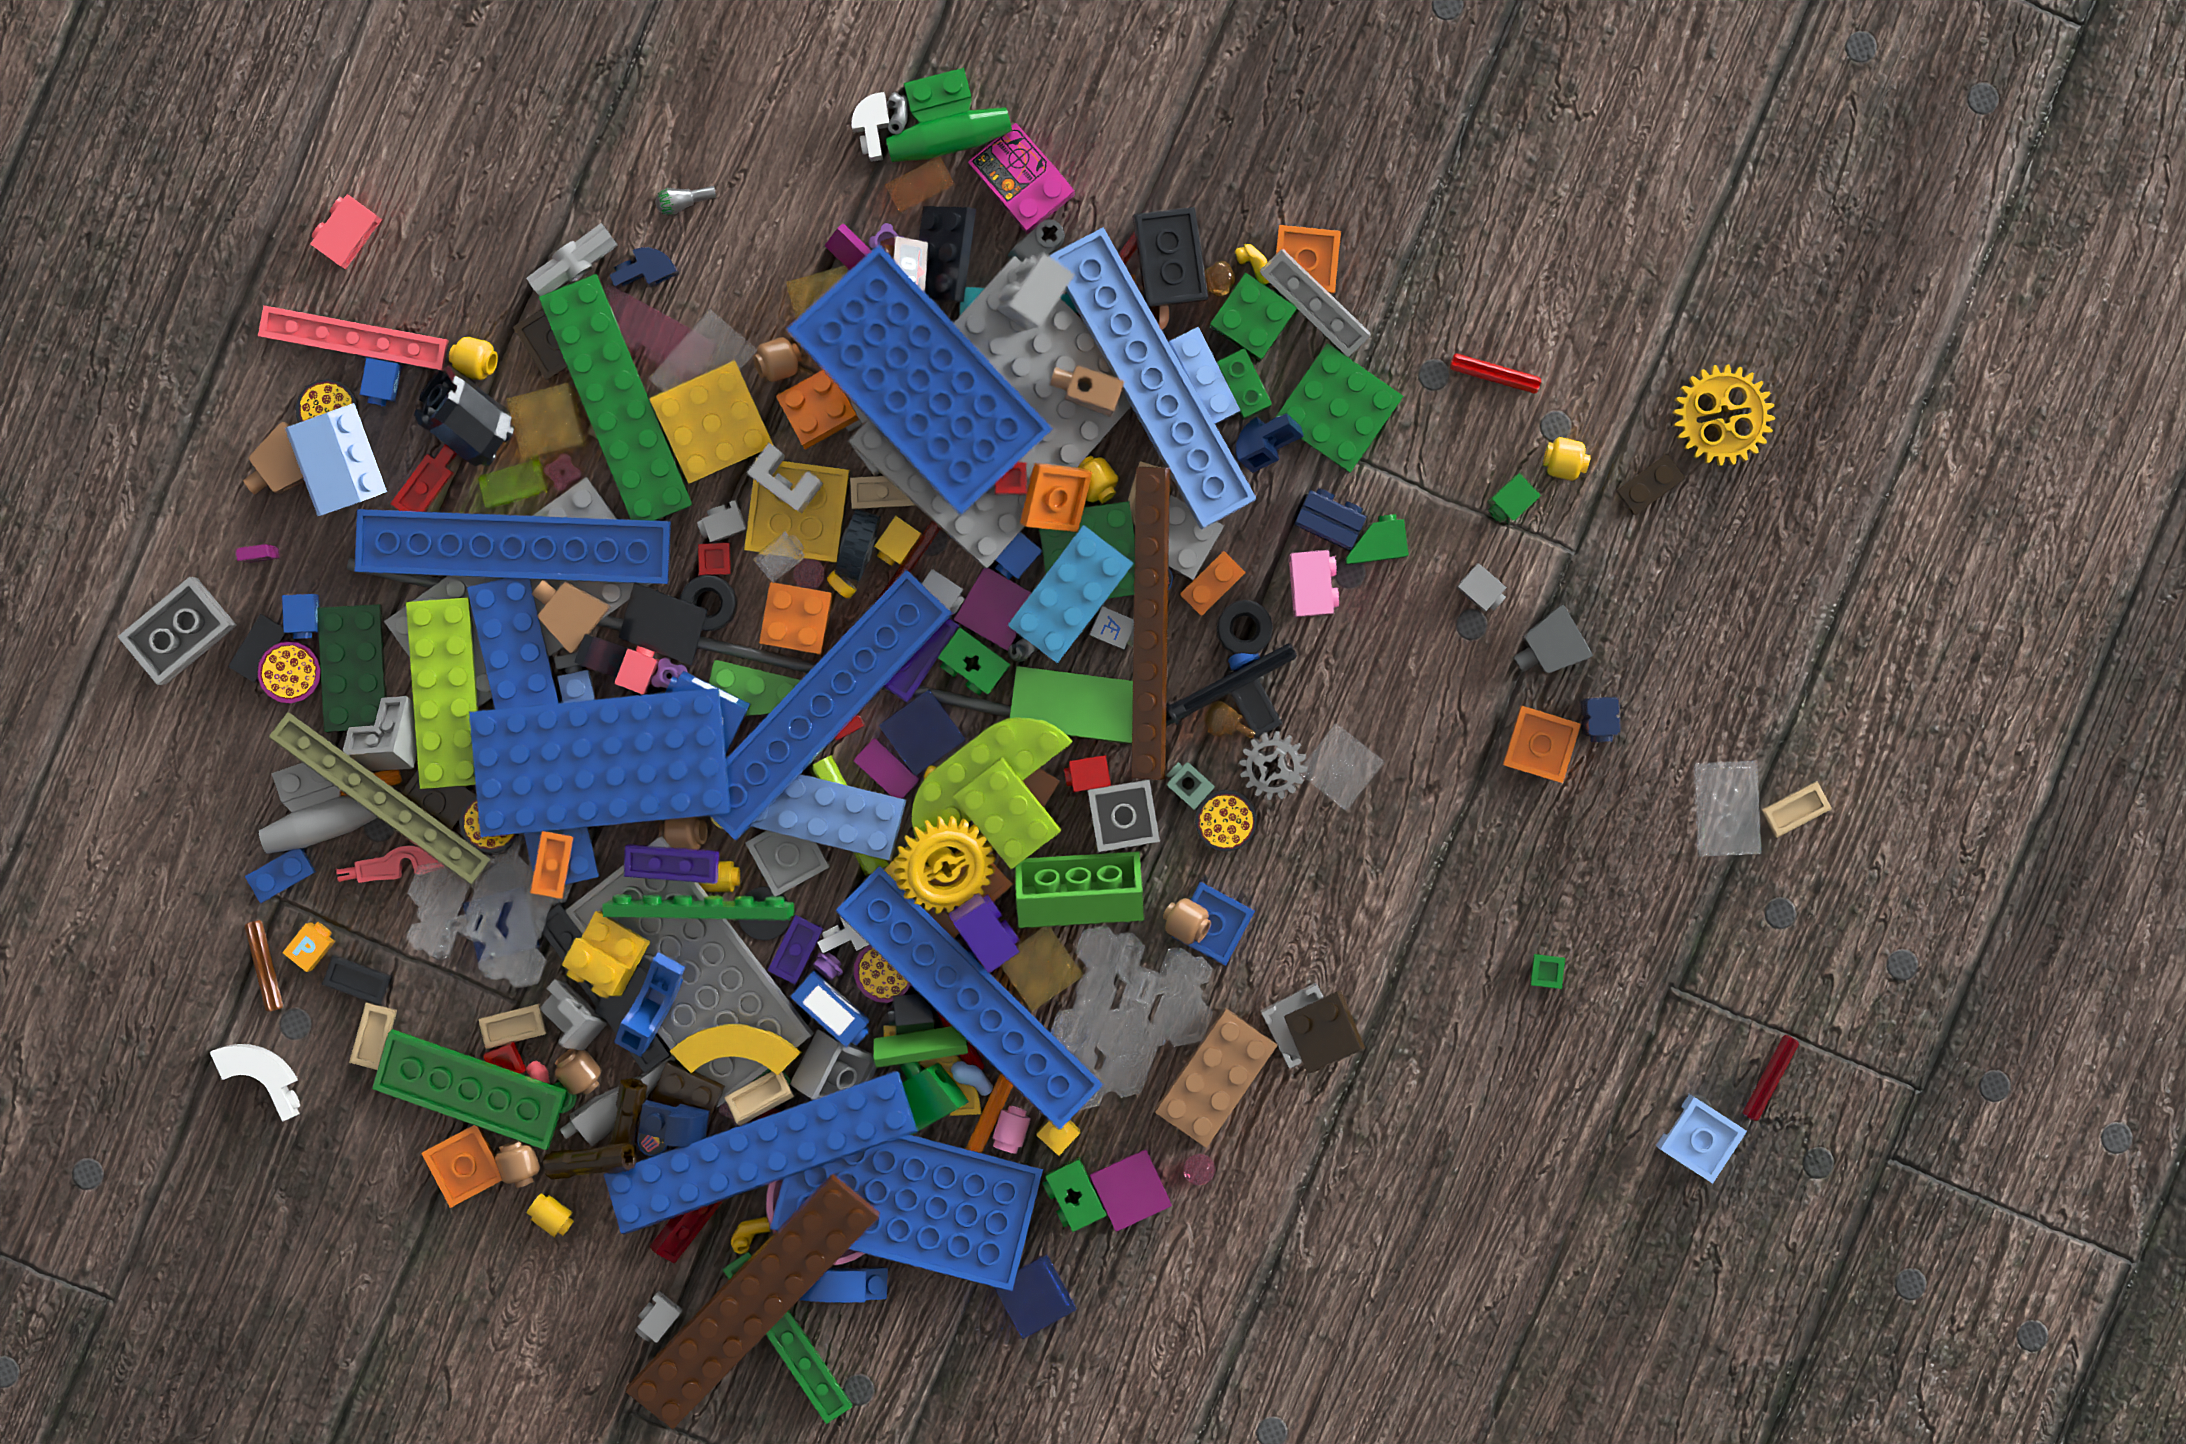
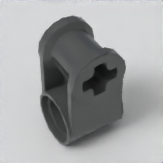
M1044 220L1028 236L1016 244L1007 256L1010 259L1016 256L1021 262L1025 258L1029 259L1031 256H1037L1042 253L1049 256L1063 244L1065 239L1064 230L1057 221ZM1046 228L1049 230L1058 229L1055 233L1057 240L1053 242L1051 239H1048L1045 242L1043 239L1046 236L1043 231Z

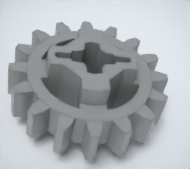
M1279 731L1275 732L1273 738H1269L1267 732H1264L1261 742L1255 737L1251 740L1253 749L1249 747L1244 748L1243 752L1248 758L1241 759L1239 764L1246 766L1247 769L1242 771L1240 775L1241 777L1250 778L1246 785L1247 788L1254 785L1257 787L1255 795L1259 796L1265 791L1267 792L1268 800L1272 799L1274 793H1278L1280 799H1283L1286 789L1292 794L1296 791L1294 782L1298 784L1303 783L1304 779L1299 773L1306 772L1308 767L1301 765L1300 762L1305 760L1307 756L1306 754L1298 755L1297 751L1301 744L1297 743L1292 746L1290 744L1292 736L1288 735L1282 740L1280 739ZM1266 746H1278L1277 749L1272 752L1266 753L1263 750L1260 751V749ZM1287 752H1289L1293 759L1294 769L1287 763L1285 756ZM1280 754L1278 767L1281 770L1275 769L1267 777L1269 764L1266 761L1271 762ZM1253 762L1259 766L1262 775L1260 779L1254 772ZM1279 778L1284 781L1287 780V782L1281 785H1269L1272 780Z

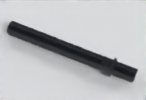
M1288 643L1184 699H1180L1172 704L1170 702L1166 703V727L1173 723L1179 725L1180 720L1190 716L1193 712L1294 660L1297 657L1294 647Z

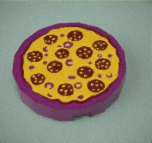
M283 641L274 644L263 653L258 663L257 675L261 688L269 697L279 702L295 703L304 700L314 692L320 679V666L317 657L309 647L295 641Z
M867 945L859 953L854 964V978L857 987L866 997L875 1002L888 1003L893 1001V996H903L911 990L912 986L870 945Z

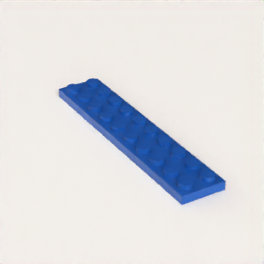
M357 509L355 572L669 584L671 522Z
M906 570L726 759L731 813L710 816L734 840H738L953 613Z
M504 578L467 587L495 709L559 703L540 619L537 617L538 611L535 597L531 595L533 589L530 579ZM588 827L544 831L574 837L565 885L599 877ZM542 831L524 833L533 874Z
M879 866L835 912L1033 1106L1060 1130L1103 1084L920 905L914 904L915 900L913 898L905 899L904 893L906 891L899 889L897 882Z
M895 1071L691 1143L688 1147H680L637 1162L635 1168L630 1169L629 1172L606 1173L604 1178L621 1234L625 1235L918 1131L899 1072Z

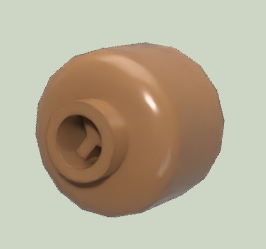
M780 337L760 344L757 348V354L753 355V361L761 378L765 377L770 382H776L795 375L798 370V362L802 361V357L796 344L791 345L786 338Z
M700 816L665 819L664 824H661L659 827V837L663 836L671 848L699 850L701 845L705 844L707 840V825Z
M1187 898L1181 899L1176 904L1171 902L1163 915V919L1166 920V932L1187 945L1193 944L1195 941L1201 942L1211 926V921L1208 919V911Z
M569 1049L556 1060L555 1065L557 1067L554 1075L570 1094L575 1095L583 1092L584 1095H587L599 1085L597 1079L600 1076L601 1068L586 1050Z
M518 1140L500 1146V1152L495 1156V1162L503 1182L507 1184L515 1183L516 1188L534 1182L532 1176L540 1171V1165L533 1146Z

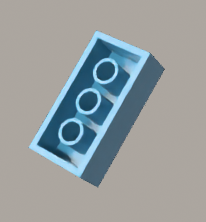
M1083 525L1009 622L1008 626L1058 663L1133 565V562Z

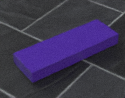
M631 844L625 846L624 877L710 884L718 882L719 851Z

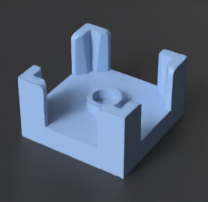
M1689 1094L1681 1106L1684 1109L1668 1135L1665 1133L1662 1135L1656 1147L1706 1180L1714 1183L1747 1131Z

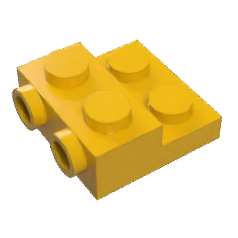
M595 911L582 937L576 938L562 966L569 969L566 975L580 983L586 980L593 984L591 990L603 998H608L609 995L622 996L650 941L613 918L603 917V912Z

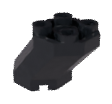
M448 366L445 368L447 373L442 371L436 372L424 387L419 397V401L423 402L422 409L416 408L414 416L420 426L429 430L465 461L474 466L481 464L486 467L490 466L496 457L497 450L503 442H507L513 435L514 426L510 424L512 417L505 406L496 402L455 368Z

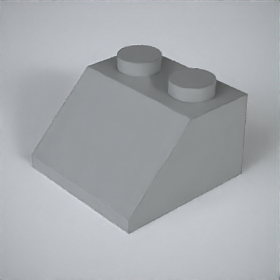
M818 1029L790 1085L809 1098L816 1100L870 1081L877 1069L874 1055L851 1043L845 1047L833 1035Z

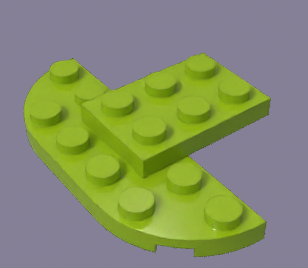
M1017 717L991 725L937 766L925 778L913 802V831L916 826L925 832V820H928L933 827H937L938 816L942 818L945 825H948L950 816H953L957 827L963 818L967 822L972 820L1009 868L1013 869L1061 831L1023 783V780L1070 745L1072 740L1060 729L1042 720Z

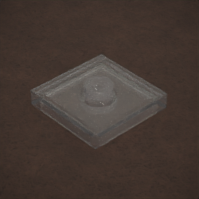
M1335 723L1304 763L1308 767L1307 771L1299 774L1344 810L1348 811L1385 761Z

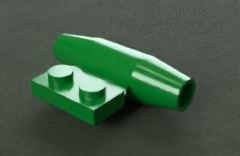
M961 68L904 83L912 116L919 123L903 130L899 134L887 137L886 142L892 162L926 160L979 147L1012 132V127L1006 107L970 110L972 97L965 70Z

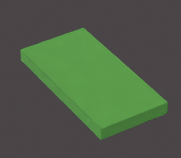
M1016 666L1010 718L1021 717L1038 721L1042 720L1054 725L1070 737L1132 744L1133 681Z

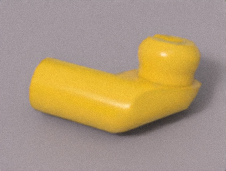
M1244 244V247L1237 248L1235 255L1238 262L1245 264L1249 261L1253 267L1256 279L1263 285L1270 283L1260 274V269L1268 263L1266 257L1251 244Z
M767 1216L739 1223L731 1237V1245L734 1252L737 1254L746 1253L755 1234L771 1231Z

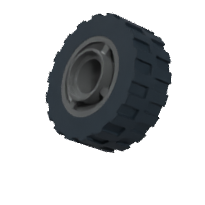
M859 509L855 510L840 545L835 574L858 582L860 581L874 551L880 516Z

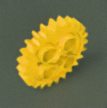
M1729 364L1724 366L1722 373H1720L1717 365H1714L1711 368L1710 376L1707 371L1702 369L1699 371L1700 381L1694 376L1689 378L1693 386L1692 388L1688 386L1680 388L1686 395L1685 398H1675V401L1682 405L1681 409H1676L1672 412L1674 415L1681 416V420L1673 424V427L1683 428V432L1677 438L1683 439L1687 437L1689 441L1684 449L1686 450L1694 446L1696 448L1694 457L1697 458L1702 453L1706 454L1705 463L1707 464L1712 461L1713 457H1716L1718 466L1723 465L1725 458H1728L1731 465H1735L1736 455L1741 460L1746 461L1748 460L1747 450L1757 454L1759 451L1755 443L1765 445L1767 441L1762 434L1772 433L1773 431L1770 427L1766 426V422L1775 420L1774 416L1767 414V410L1773 408L1774 404L1765 403L1764 401L1771 393L1770 391L1760 393L1759 389L1764 382L1760 381L1753 384L1751 381L1754 373L1751 372L1745 378L1742 377V367H1738L1733 374ZM1731 389H1738L1742 392L1743 402L1741 405H1734L1730 402L1729 392ZM1701 395H1707L1712 399L1713 407L1710 411H1703L1699 407L1698 399ZM1721 407H1723L1724 412L1743 408L1751 409V412L1748 414L1735 415L1726 419V423L1721 418L1702 423L1697 422L1698 417L1715 415L1721 412ZM1738 419L1745 420L1749 425V432L1746 436H1741L1735 431V423ZM1707 425L1715 426L1718 429L1719 437L1715 442L1708 441L1704 436V430Z

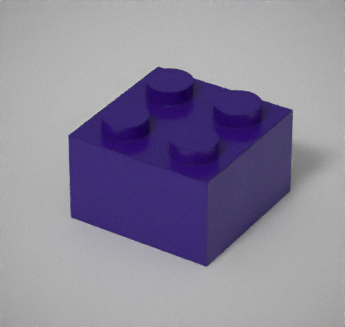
M979 893L975 894L959 907L957 905L954 906V910L948 913L953 924L988 973L1019 953L1015 945L1019 941L1018 937L1006 920L999 922L997 918L1002 915L988 894L983 898Z

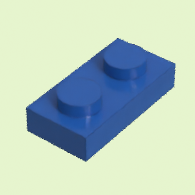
M303 848L286 852L248 874L245 878L259 902L263 903L316 873Z

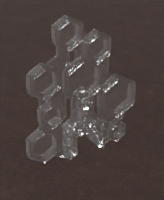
M520 833L514 845L504 852L491 855L484 854L491 861L472 886L440 862L419 865L407 894L419 908L416 916L420 919L421 923L411 924L406 939L416 951L424 949L429 956L437 960L450 958L458 936H462L471 941L486 945L478 965L479 971L485 978L493 980L506 978L514 988L538 985L547 961L535 945L541 937L551 905L566 903L573 883L565 885L562 899L531 893L534 877L531 861L529 866H527L518 855L522 842L526 841L524 833ZM471 886L474 889V894L466 914L458 916L468 888ZM514 901L505 923L510 929L507 939H505L496 928V923L504 903ZM481 915H483L479 928L477 931H475Z
M1106 925L1083 930L1075 953L1087 966L1085 975L1081 976L1076 990L1077 997L1073 1008L1057 1012L1050 1032L1103 1084L1080 1110L1100 1106L1103 1096L1112 1090L1121 1098L1140 1094L1157 1048L1164 1045L1166 1039L1174 1047L1204 1039L1213 1012L1201 999L1203 990L1198 985L1209 982L1213 968L1202 956L1193 957L1190 952L1179 947L1168 949L1160 972H1156L1139 966L1145 946L1134 933L1125 932L1114 935ZM1117 974L1124 981L1126 987L1118 1009L1110 1010L1117 992V988L1113 984ZM1162 994L1151 1024L1148 1017L1156 995ZM1096 1046L1106 1056L1102 1068L1097 1071L1094 1069L1098 1058L1094 1052Z

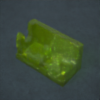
M539 458L483 474L478 478L485 507L489 509L549 492Z

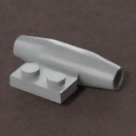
M300 763L272 773L281 803L292 813L259 830V838L266 854L300 849L352 832L378 817L348 795L340 796L341 790L304 763Z

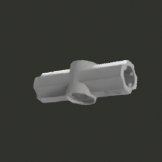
M600 223L576 242L571 241L553 254L549 262L538 268L526 279L540 297L561 288L568 282L576 281L593 267V263L604 257V255L618 245L603 224Z

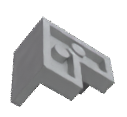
M408 696L381 698L375 725L349 727L343 752L369 771L414 768L417 745L413 701Z
M554 979L547 987L552 995L540 1009L565 1033L558 1042L562 1047L585 1050L608 1022L595 1014V1009L566 981Z

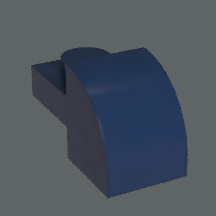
M642 247L632 250L637 262L632 264L631 260L615 266L616 272L610 274V277L617 289L643 277L653 287L678 275L679 272L674 263L663 252L654 248Z
M1287 413L1273 418L1266 424L1256 417L1242 429L1236 444L1237 458L1246 468L1254 473L1278 461V449L1304 437L1302 428Z
M646 1100L642 1104L639 1133L664 1139V1145L688 1147L691 1143L706 1138L709 1110L681 1103L677 1107Z

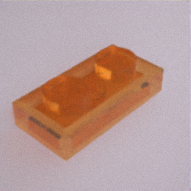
M937 157L885 184L899 213L955 185L941 157Z

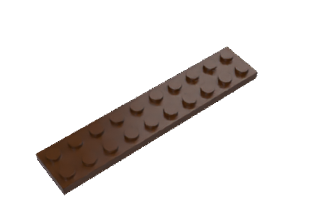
M832 1173L626 1386L625 1392L671 1429H674L879 1218V1211Z

